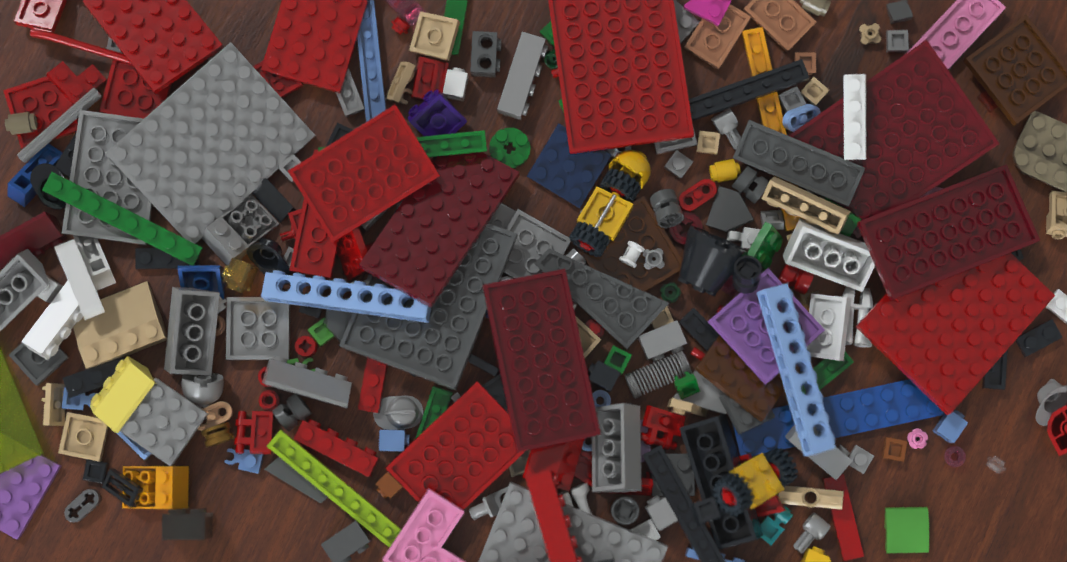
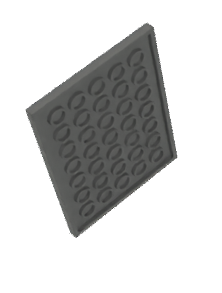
M403 200L398 202L396 210L398 209ZM491 224L486 225L432 306L429 323L352 313L339 346L456 390L487 314L482 285L500 281L518 237L517 233ZM370 273L365 282L367 286L383 284L387 288L395 289V287ZM367 294L363 302L371 301L373 295ZM387 297L384 300V305H390L393 302V297ZM407 300L404 307L410 308L414 304V300Z

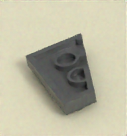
M280 457L264 469L319 503H323L328 498Z

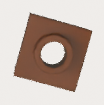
M386 472L376 483L379 487L377 491L385 499L387 496L390 499L393 498L403 487L389 472Z

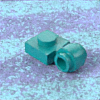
M785 505L786 511L773 514L774 520L767 516L760 524L764 534L761 538L769 545H772L784 531L779 524H786L793 516L790 513L791 510Z

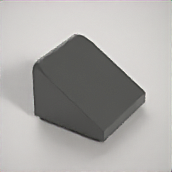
M907 0L886 4L891 24L908 21L913 18Z

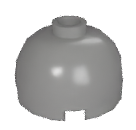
M213 372L211 376L185 374L182 376L181 381L182 392L185 398L195 403L198 407H208L210 403H214L220 398L224 388V378L222 375Z

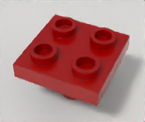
M359 228L352 230L339 239L337 255L340 258L343 273L348 281L356 279L366 272L359 267V264L373 245V243L365 245Z

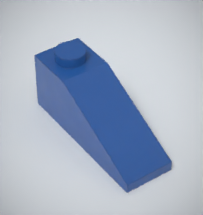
M48 143L8 182L7 196L25 207L37 195L30 182L32 170L37 165L43 163L55 166L63 152Z

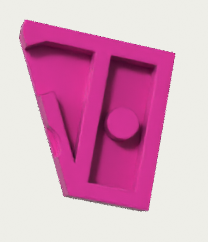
M690 0L684 5L683 9L719 26L732 0Z

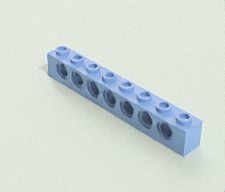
M273 270V273H265L261 297L268 302L429 323L431 313L429 306L397 288L390 289L383 284L367 286L365 282L354 281V284L346 283V280L334 278L333 281L326 280L322 276L306 278L304 274L293 273V276L285 275V272ZM287 283H290V289L288 291L283 292V286ZM306 286H311L308 294L302 293ZM326 289H331V294L328 297H323V292ZM351 291L352 296L349 299L344 300V293ZM367 294L373 295L371 301L363 302ZM387 297H393V302L390 305H384V300ZM407 300H414V304L410 308L404 307Z
M788 284L757 292L758 300L804 456H809L835 449V437L829 427V416L824 410L823 396L818 389L817 375L812 369L811 355L804 342L805 334L800 328L799 314L792 301V291ZM777 304L781 305L782 312L778 310ZM784 324L788 327V333L783 329ZM790 344L794 348V353H792L789 349ZM796 365L800 368L799 374L795 370ZM802 385L806 389V394H803L801 390ZM808 406L812 409L811 415L808 413ZM814 426H815V427L817 428V430H818V435H817V436L814 434V431H813Z

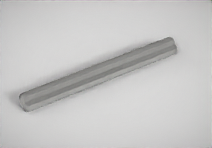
M92 88L24 147L17 154L19 159L24 163L28 162L79 117L80 110L86 111L101 98L99 91Z

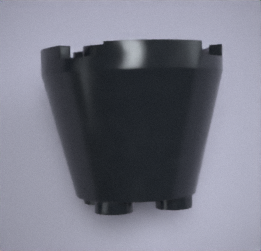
M691 225L686 236L678 281L687 285H693V289L701 293L706 292L716 296V293L733 274L736 260L746 256L747 251L724 238Z

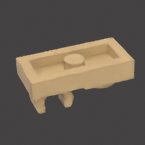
M400 62L386 95V100L408 104V101L403 99V94H412V91L405 87L413 79L416 65L410 62Z
M46 383V386L42 387V390H46L45 398H42V401L45 402L43 425L64 426L66 409H62V400L65 384Z

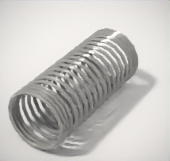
M679 351L676 354L674 353L673 356L670 355V358L667 356L663 360L660 359L656 363L653 362V365L649 364V366L646 365V368L644 366L642 369L639 368V371L636 369L632 373L625 374L624 376L632 396L635 399L642 396L637 381L645 395L639 376L646 392L649 393L643 376L649 390L652 392L646 374L653 389L656 390L649 371L657 389H659V385L663 387L656 368L664 386H666L665 380L668 385L669 380L673 383L675 375L680 379L679 375L681 378H683V375L685 377L686 371L692 374L684 352ZM669 361H670V363H671V365H672V367H673L674 373H673V371H672V369H671V366H670V364H669ZM659 366L663 372L664 378L660 372ZM653 371H654V373H655V375H656V377H657V380H658V382H659V385H658V383H657V381H656V379H655V376H654V374H653Z

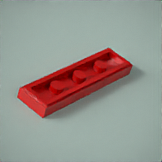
M841 474L837 480L833 477L823 478L825 489L844 491L842 510L830 508L842 561L864 557L844 474Z

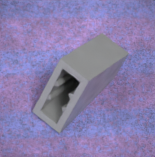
M695 370L693 374L697 379L700 392L682 399V401L693 403L709 411L726 414L727 412L719 399L725 393ZM676 392V394L672 397V398L681 400L680 397L678 396V393H677V392Z

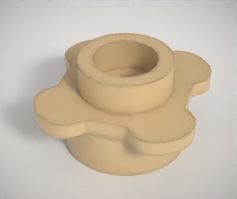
M877 23L869 26L865 24L860 26L862 44L866 45L873 42L877 44L881 41L878 32L880 26Z

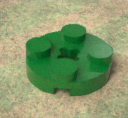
M516 128L500 129L490 141L489 152L492 158L516 169L528 160L530 143L528 137ZM509 143L513 144V147L516 148L511 154H507V150L504 149V146H508Z

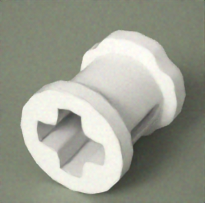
M628 241V247L619 260L636 268V261L645 249L632 241Z

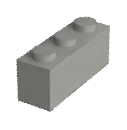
M794 425L785 437L802 451ZM814 426L813 431L814 434L817 436L818 431L816 430L817 428ZM842 445L835 449L808 456L836 480L852 462L848 457L850 452Z

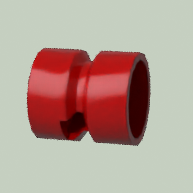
M785 263L779 280L782 284H788V287L793 286L794 291L805 295L815 274Z

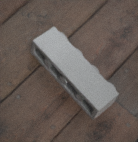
M525 32L521 33L497 113L518 120L522 119V115H527L530 106L527 100L529 96H533L536 87L533 81L535 76L539 77L542 68L539 62L541 57L545 58L548 46L545 45V38Z

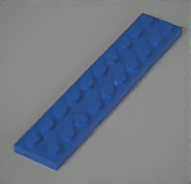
M910 379L824 397L822 402L824 410L829 416L830 430L835 438L945 415ZM790 406L772 408L775 415L774 419L738 435L733 426L739 456L749 453L754 456L767 453L775 448L787 449L796 447L785 437L795 425ZM808 406L807 410L808 413L811 415L812 409L810 406Z

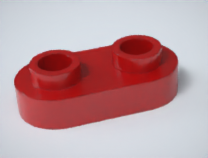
M703 179L685 190L678 199L681 209L691 212L712 199L717 192L716 184L710 179ZM703 187L709 188L708 194L702 192ZM686 198H690L692 200L691 205H687L685 203Z

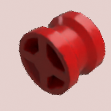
M301 336L295 342L296 352L303 357H311L317 351V343L309 336Z

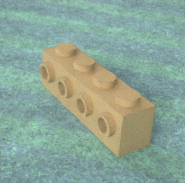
M775 176L769 181L762 197L763 200L767 201V204L773 207H780L792 216L804 218V221L811 225H819L831 234H839L842 231L851 212Z

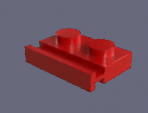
M420 56L417 62L411 98L423 100L426 93L431 90L434 92L436 89L443 94L449 63Z

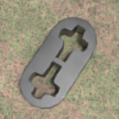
M95 489L83 491L65 508V518L69 522L83 520L100 504L101 494ZM87 494L95 495V497L93 498V500L95 501L94 503L89 502L86 505L84 504V502L88 500ZM81 506L82 509L77 513L79 517H71L73 513L71 509H77Z

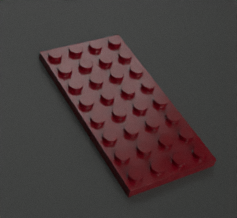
M483 152L433 157L431 162L440 177L407 196L402 201L360 262L359 267L432 308L520 176L519 171Z
M1007 164L857 222L890 301L1040 241Z
M561 269L482 285L517 452L601 435L566 270Z

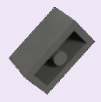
M356 520L326 540L321 546L332 562H349L352 560L351 554L356 551L359 554L369 548L368 543L372 540L362 525Z

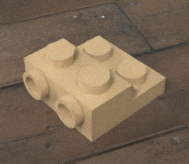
M1052 190L1049 194L1046 234L1052 235L1054 239L1067 237V193Z

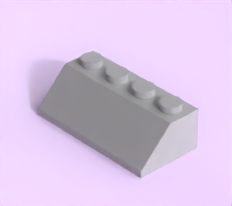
M28 249L17 254L0 271V331L49 285L42 263Z
M172 287L164 370L170 374L211 376L219 292Z
M275 356L274 359L269 358L262 383L347 408L352 382L347 381L348 377L339 374L331 377L327 375L328 371L319 368L311 371L307 369L308 365L295 362V365L287 364V359Z
M620 403L595 407L601 435L592 437V492L641 491L640 406Z

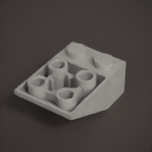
M251 194L238 206L230 209L208 225L204 230L202 239L230 268L247 255V249L251 244L258 243L261 238L266 237L279 223Z

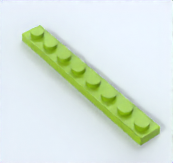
M280 429L267 447L390 548L401 528Z

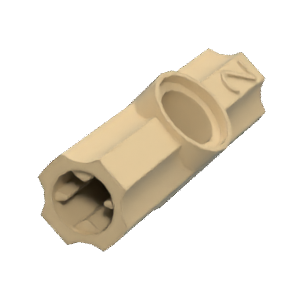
M785 486L784 490L779 492L778 498L782 504L842 510L844 491ZM809 491L814 492L817 495L816 502H807L805 494Z

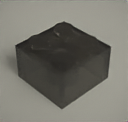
M207 508L190 509V512H186V509H169L168 513L162 514V540H205L212 538L213 512H207Z

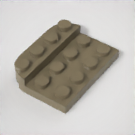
M1034 111L1029 115L1013 149L1014 164L1020 173L1067 193V124Z

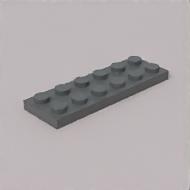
M751 120L748 121L733 156L735 160L848 207L865 170V167L844 160L841 157Z

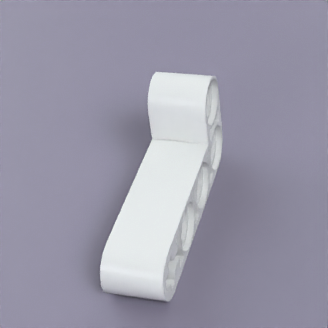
M75 239L55 246L54 248L84 319L87 320L104 313L105 310Z

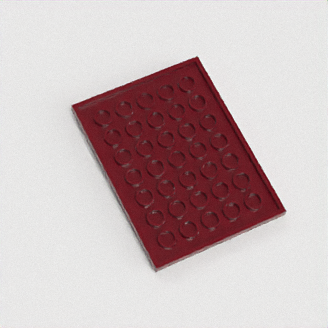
M927 39L866 81L867 158L848 160L865 167V170L849 207L839 202L837 203L860 217L861 220L918 199L1000 144ZM844 97L788 136L844 159ZM858 225L853 231L857 239L862 236Z

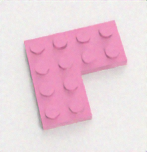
M428 488L382 558V561L466 562L442 547L464 514V510Z

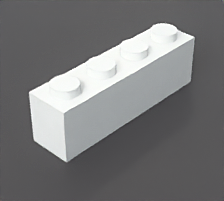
M866 74L844 75V160L866 159Z
M68 281L22 340L28 349L46 360H49L51 356L57 353L59 345L64 339L69 337L71 329L83 318Z

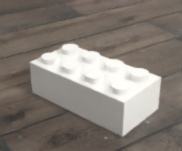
M800 218L783 253L786 264L863 292L875 267L864 242L840 233H828L823 227L811 225Z

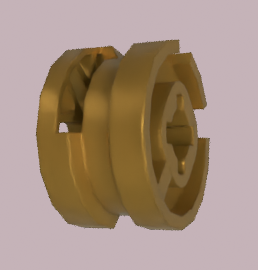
M230 422L201 431L202 436L206 438V447L215 446L234 439L233 433L230 432Z

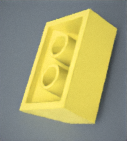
M126 356L124 360L117 364L115 373L112 377H108L105 380L103 389L99 394H95L90 402L93 414L116 433L120 431L156 383L149 369L129 356Z

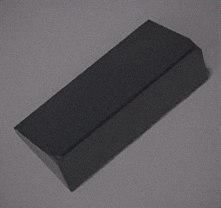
M267 178L252 193L280 223L289 216L288 213L295 210Z

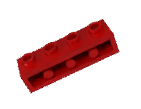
M313 419L302 421L293 438L294 440L367 477H371L380 459L376 456V451L368 447L364 450L357 447L358 442L348 437L344 440L338 437L340 433L330 428L327 431L320 428L321 424Z

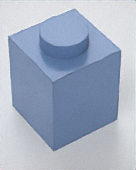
M954 409L951 414L943 415L932 431L948 443H955L968 422L964 420L965 416Z
M379 430V451H404L410 444V435H406V430Z

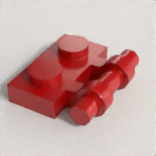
M647 405L642 426L648 427V432H640L641 441L650 446L653 444L661 445L664 450H675L677 442L672 441L674 435L681 437L680 427L684 426L686 416ZM658 431L664 432L662 438L657 437Z
M245 411L238 412V419L235 420L237 436L234 438L236 454H244V446L246 445L250 446V454H272V450L267 447L273 438L274 413L272 411H252V419H246ZM246 427H251L250 438L245 437Z

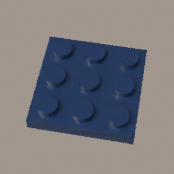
M558 123L527 177L576 207L581 208L612 155L604 150L570 154L566 127Z

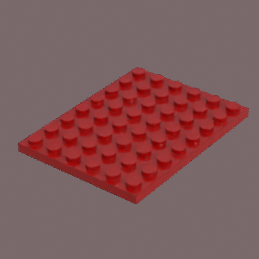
M548 0L570 154L694 137L674 0Z
M1009 253L891 301L886 292L855 327L946 415H949L1055 295L1012 253Z

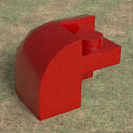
M1067 405L1052 413L1047 425L1049 438L1059 456L1067 453Z

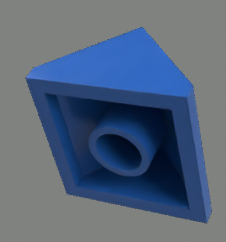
M220 265L178 266L180 287L219 292L220 297L223 300L225 299V268Z

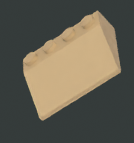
M148 281L100 299L105 312L87 320L83 317L73 327L78 349L86 369L167 340L168 334Z

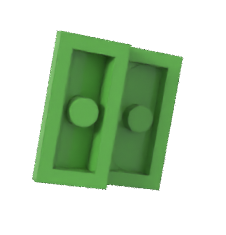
M885 508L886 553H929L928 508Z

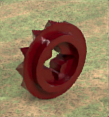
M683 212L684 219L681 224L687 225L692 222V226L703 229L702 222L697 215L691 212ZM681 224L670 227V234L673 239L680 244H685L687 232L679 234L682 230Z

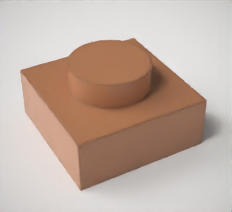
M795 52L794 62L802 59L808 74L815 75L816 53Z

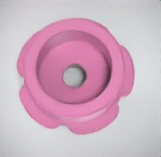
M916 428L908 434L907 440L912 448L922 449L927 445L928 435L921 429Z

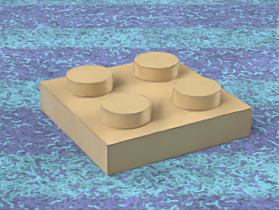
M420 11L409 51L449 61L460 21Z
M67 412L58 453L101 461L109 427L99 418Z

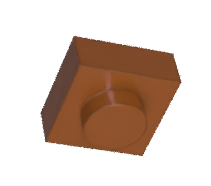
M885 437L882 458L904 462L908 441Z

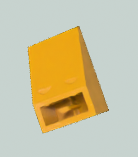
M123 466V475L142 487L143 491L139 493V500L135 501L137 503L136 507L131 508L122 502V508H188L189 466ZM122 491V493H123L125 496H127L128 498H131V496H129L127 493H125L124 491Z

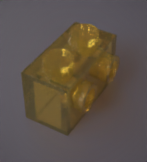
M232 258L229 266L226 265L223 270V281L228 284L227 288L239 293H243L244 290L250 292L258 268L252 264Z

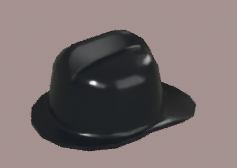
M43 163L37 165L31 172L30 182L40 202L52 209L66 208V202L42 191L51 172L64 178L60 170L51 164Z
M263 237L258 243L251 244L248 247V258L264 275L266 272L273 273V270L285 272V275H289V266L282 258V249L277 242Z

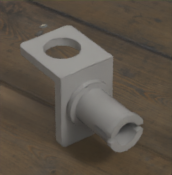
M508 487L482 498L483 503L470 507L471 517L476 520L487 514L490 517L496 516L502 504L501 495L507 492Z

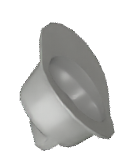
M1050 379L1037 393L1040 406L1036 413V421L1039 425L1047 426L1052 413L1067 405V386H1062L1054 379Z
M391 396L382 398L380 413L373 412V417L377 425L383 429H409L420 423L423 417V407L419 400L413 396Z

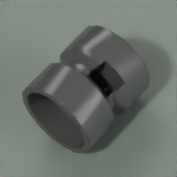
M748 165L732 187L739 193H746L745 197L755 204L765 192L769 181L763 176L758 177L757 172ZM755 181L758 185L751 191L748 187Z
M663 189L651 196L650 202L660 227H674L683 221L684 215L674 190Z
M297 393L286 399V404L281 403L272 410L275 417L288 432L298 425V420L303 421L312 414L307 404Z
M626 496L618 497L612 502L610 508L613 519L620 524H631L638 518L639 507L632 498Z

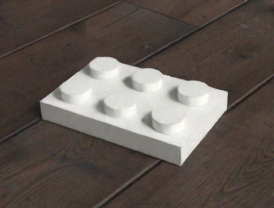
M811 294L809 313L825 329L806 347L811 357L844 361L851 298Z

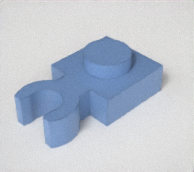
M64 387L62 409L83 411L84 405L90 407L91 399L98 393H92L89 396H86L84 393L69 399L66 387Z
M227 449V452L234 454V459L232 461L225 460L226 464L233 465L239 463V470L260 474L264 454H250L248 449H244V454H236L235 449Z

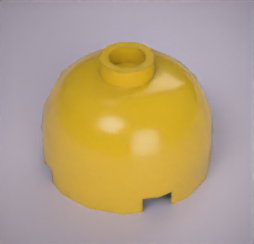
M635 150L619 152L608 165L609 170L617 169L619 172L623 171L625 175H630V178H634L635 182H638L639 186H641L640 190L648 181L651 173V167L646 155Z

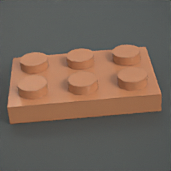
M752 0L743 9L786 52L816 23L794 0Z
M730 4L719 26L701 19L684 49L719 70L751 19V16Z

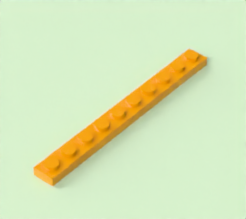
M763 27L742 31L751 77L772 70ZM774 92L757 98L762 125L787 135L782 123L783 116L778 93ZM781 208L786 231L794 230L799 218L804 220V218L799 216H792L786 213Z

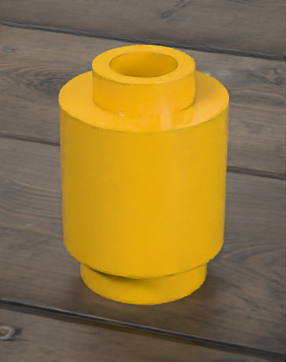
M734 159L714 162V165L709 166L710 177L713 182L717 181V183L735 180L741 174L739 162H735Z

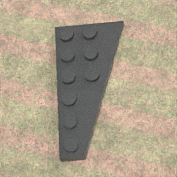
M550 248L535 262V265L544 273L565 269L571 298L626 349L669 304V302L652 296Z

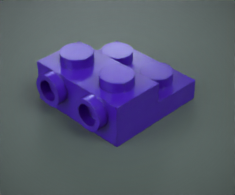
M438 89L434 92L431 90L423 97L424 102L420 106L414 105L409 110V116L407 117L409 122L423 136L453 134L468 122Z

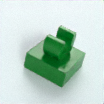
M686 371L685 377L678 379L677 376L674 377V384L681 400L700 392L697 379L693 373L690 374Z

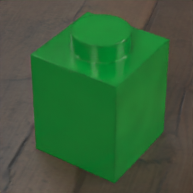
M613 345L604 364L623 374L632 355Z

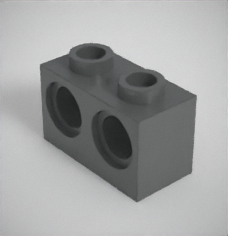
M473 31L471 76L496 77V71H500V59H497V51H501V39H498L497 32ZM489 40L492 42V46L490 48H483L481 43ZM484 60L491 62V66L487 69L480 66V63Z

